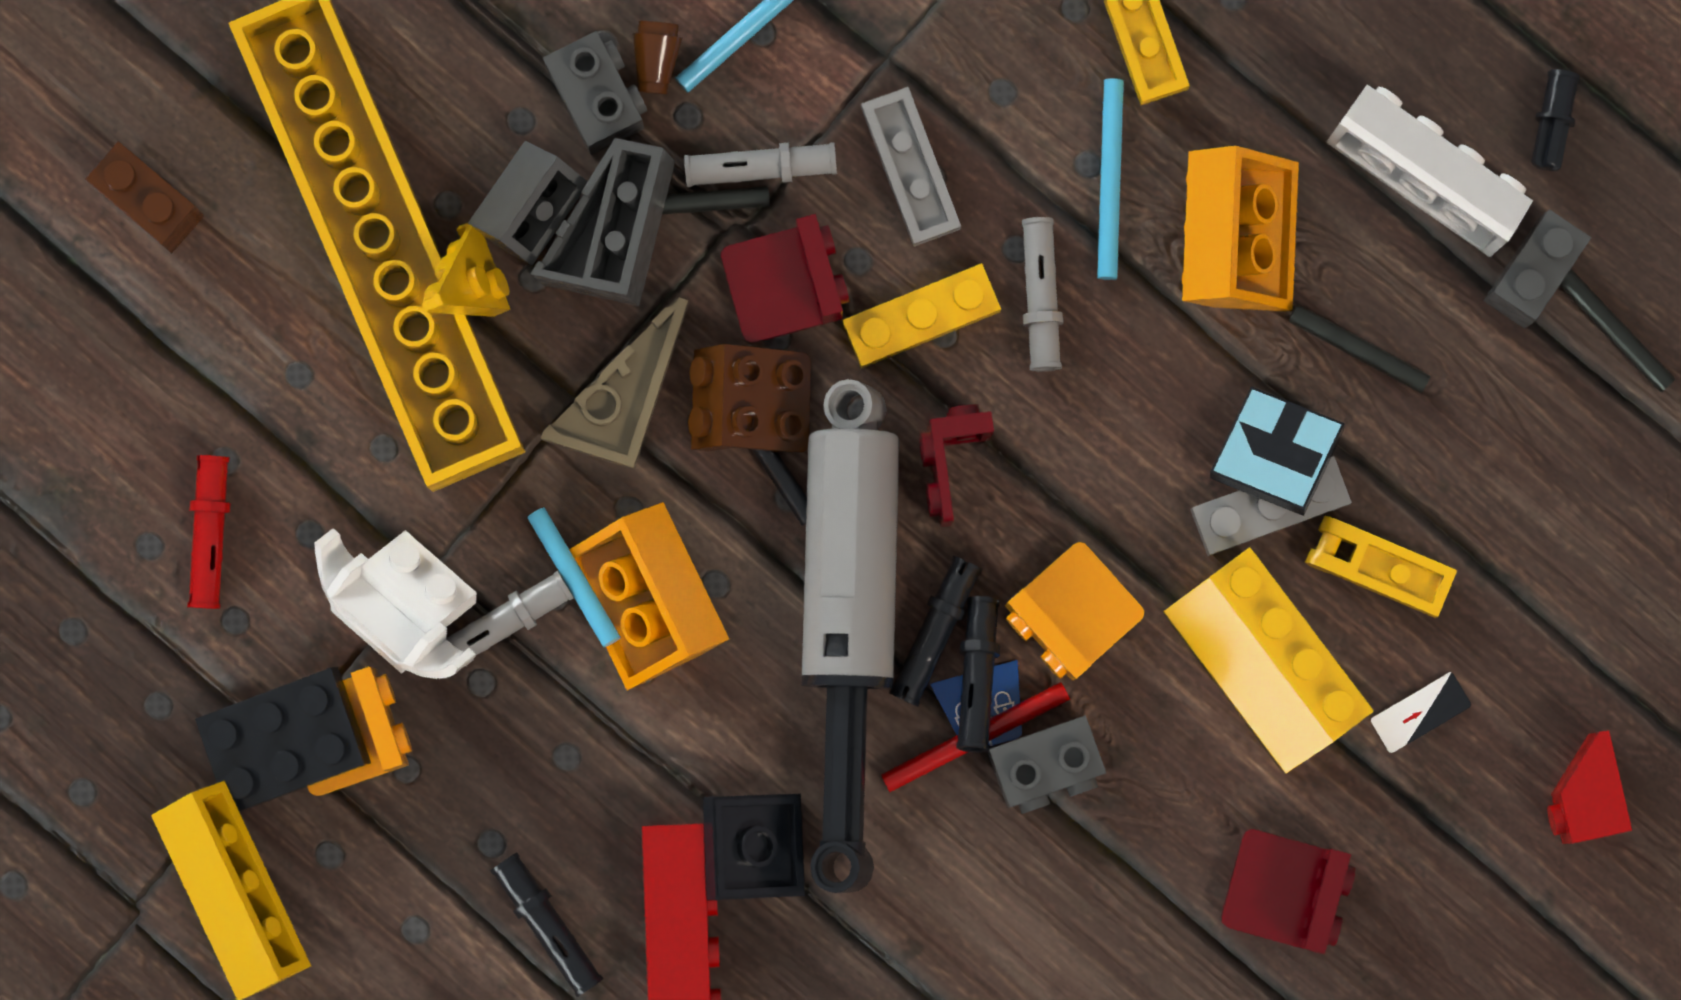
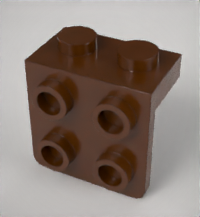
M730 344L694 350V360L690 367L693 400L692 411L688 419V429L691 434V450L715 451L743 448L787 453H801L807 450L809 444L811 359L808 354Z

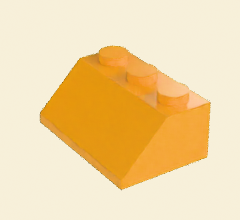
M1240 146L1189 151L1188 172L1186 175L1187 199L1186 221L1184 224L1185 245L1182 301L1213 308L1293 311L1299 162Z
M664 502L626 515L569 549L621 637L606 648L626 690L635 688L695 659L729 640Z

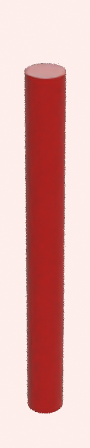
M1062 682L991 717L989 741L1069 701V695ZM958 735L881 774L889 793L968 753L956 748Z

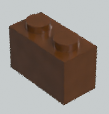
M119 141L85 178L99 193L171 254L204 217L196 206Z

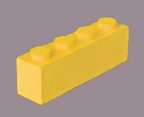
M225 780L194 791L151 815L237 1000H243L311 967L309 959Z

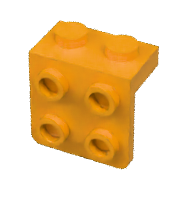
M1082 542L1073 544L1005 605L1011 613L1006 617V620L1025 641L1032 636L1045 651L1040 658L1059 679L1066 674L1071 681L1076 680L1100 656L1140 622L1144 616L1143 607L1093 551Z
M369 666L352 672V677L343 680L371 763L309 786V792L315 796H322L409 766L406 753L412 752L411 743L404 724H395L389 706L396 703L388 676L386 674L379 676L377 669Z

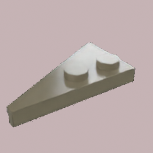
M678 297L668 307L664 308L652 320V324L631 345H628L589 387L585 388L574 399V403L552 425H549L543 431L541 439L635 470L689 301Z

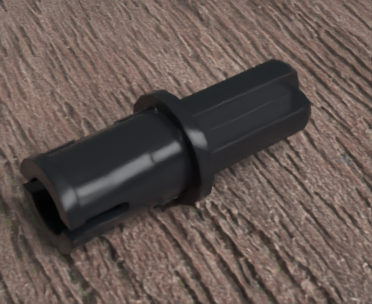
M1552 69L1548 71L1547 75L1548 81L1542 111L1537 112L1535 115V120L1539 122L1531 162L1533 166L1543 171H1558L1561 168L1568 130L1574 127L1576 122L1571 116L1578 82H1580V75L1577 73Z

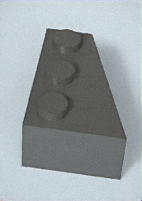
M615 138L581 192L583 196L567 221L563 220L556 232L558 236L543 260L537 262L530 275L544 286L639 306L675 160L664 148Z

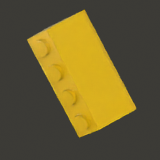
M1250 547L1163 611L1285 774L1333 743L1374 712Z

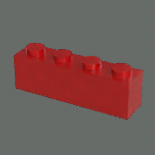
M704 824L642 826L648 1000H721V988H711L710 968L720 967L719 936L709 937L708 916H718V900L707 901Z

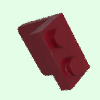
M816 214L797 218L795 228L723 248L721 260L742 336L746 342L754 344L842 320L843 310L841 305L849 303L850 300L842 273L833 275L828 256L836 254L829 225L819 227Z
M979 404L948 408L949 413H946L947 417L930 419L927 432L920 433L919 446L922 466H932L934 483H928L926 487L929 517L939 516L940 527L951 526L954 521L944 446L989 441L994 433L992 411L980 412Z
M1256 829L1245 831L1241 839L1221 914L1222 924L1233 930L1325 955L1327 945L1335 947L1340 935L1343 918L1337 916L1336 911L1340 896L1348 897L1354 882L1356 867L1349 865L1352 854L1334 849L1320 848Z

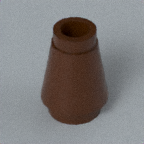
M639 21L638 33H633L639 92L668 94V85H670L682 42V37H678L679 24Z

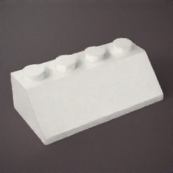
M1366 85L1326 143L1484 254L1491 257L1509 241L1532 204L1533 200L1524 194L1526 188L1518 180L1507 174L1501 173L1500 176H1497L1483 166L1484 158L1472 148L1460 144L1457 148L1442 137L1444 132L1441 127L1432 120L1421 115L1416 119L1400 108L1402 101L1389 90L1383 87H1377L1375 90Z

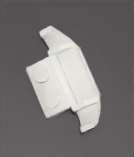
M331 529L314 542L319 578L322 589L331 605V611L401 674L407 670L421 677L434 679L448 678L455 675L474 660L476 653L470 648L461 651L446 639V627L476 604L477 592L406 530L369 559L362 553L354 558L344 547L340 534L335 529Z

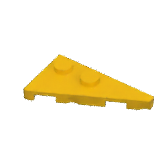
M468 223L459 226L457 232L461 239L449 244L447 255L442 257L435 271L439 281L427 286L424 292V301L421 302L424 311L428 313L495 317L511 310L506 298L509 295L508 282L503 272L495 267L485 236Z

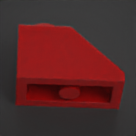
M1606 730L1590 733L1551 793L1553 805L1547 807L1551 830L1555 836L1561 835L1562 844H1573L1632 831L1610 732Z

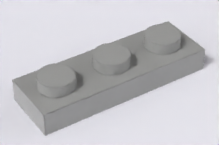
M909 87L862 103V112L913 247L961 230L960 221Z
M1332 456L1304 516L1240 490L1192 507L1190 510L1206 553L1210 556L1345 507L1352 502L1335 457Z

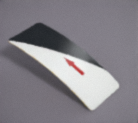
M1449 672L1372 717L1371 723L1387 750L1393 753L1470 708L1471 702L1455 675Z

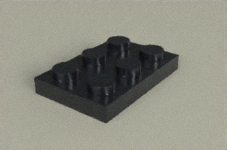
M338 667L325 669L195 719L216 782L219 783L225 780L239 812L371 763Z

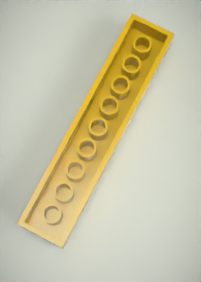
M281 0L229 22L228 24L426 486L432 492H435L525 453V449L467 315L428 313L423 309L421 302L424 301V292L427 286L439 281L435 271L442 257L332 1Z

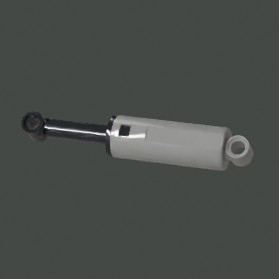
M847 379L831 386L825 395L824 411L829 422L832 424V429L817 430L809 435L801 686L827 688L823 840L820 841V847L812 856L810 869L811 876L816 885L824 891L832 893L857 892L867 886L873 875V858L866 849V842H863L868 689H893L900 441L894 433L877 430L884 422L887 411L886 403L881 393L862 382ZM861 395L864 402L863 411L856 419L850 420L847 416V405L852 398ZM842 853L848 857L851 864L850 874L843 881L838 879L834 873V862Z

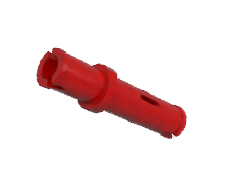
M197 455L195 500H191L189 511H194L189 602H187V607L220 609L225 513H230L231 503L226 502L230 457Z

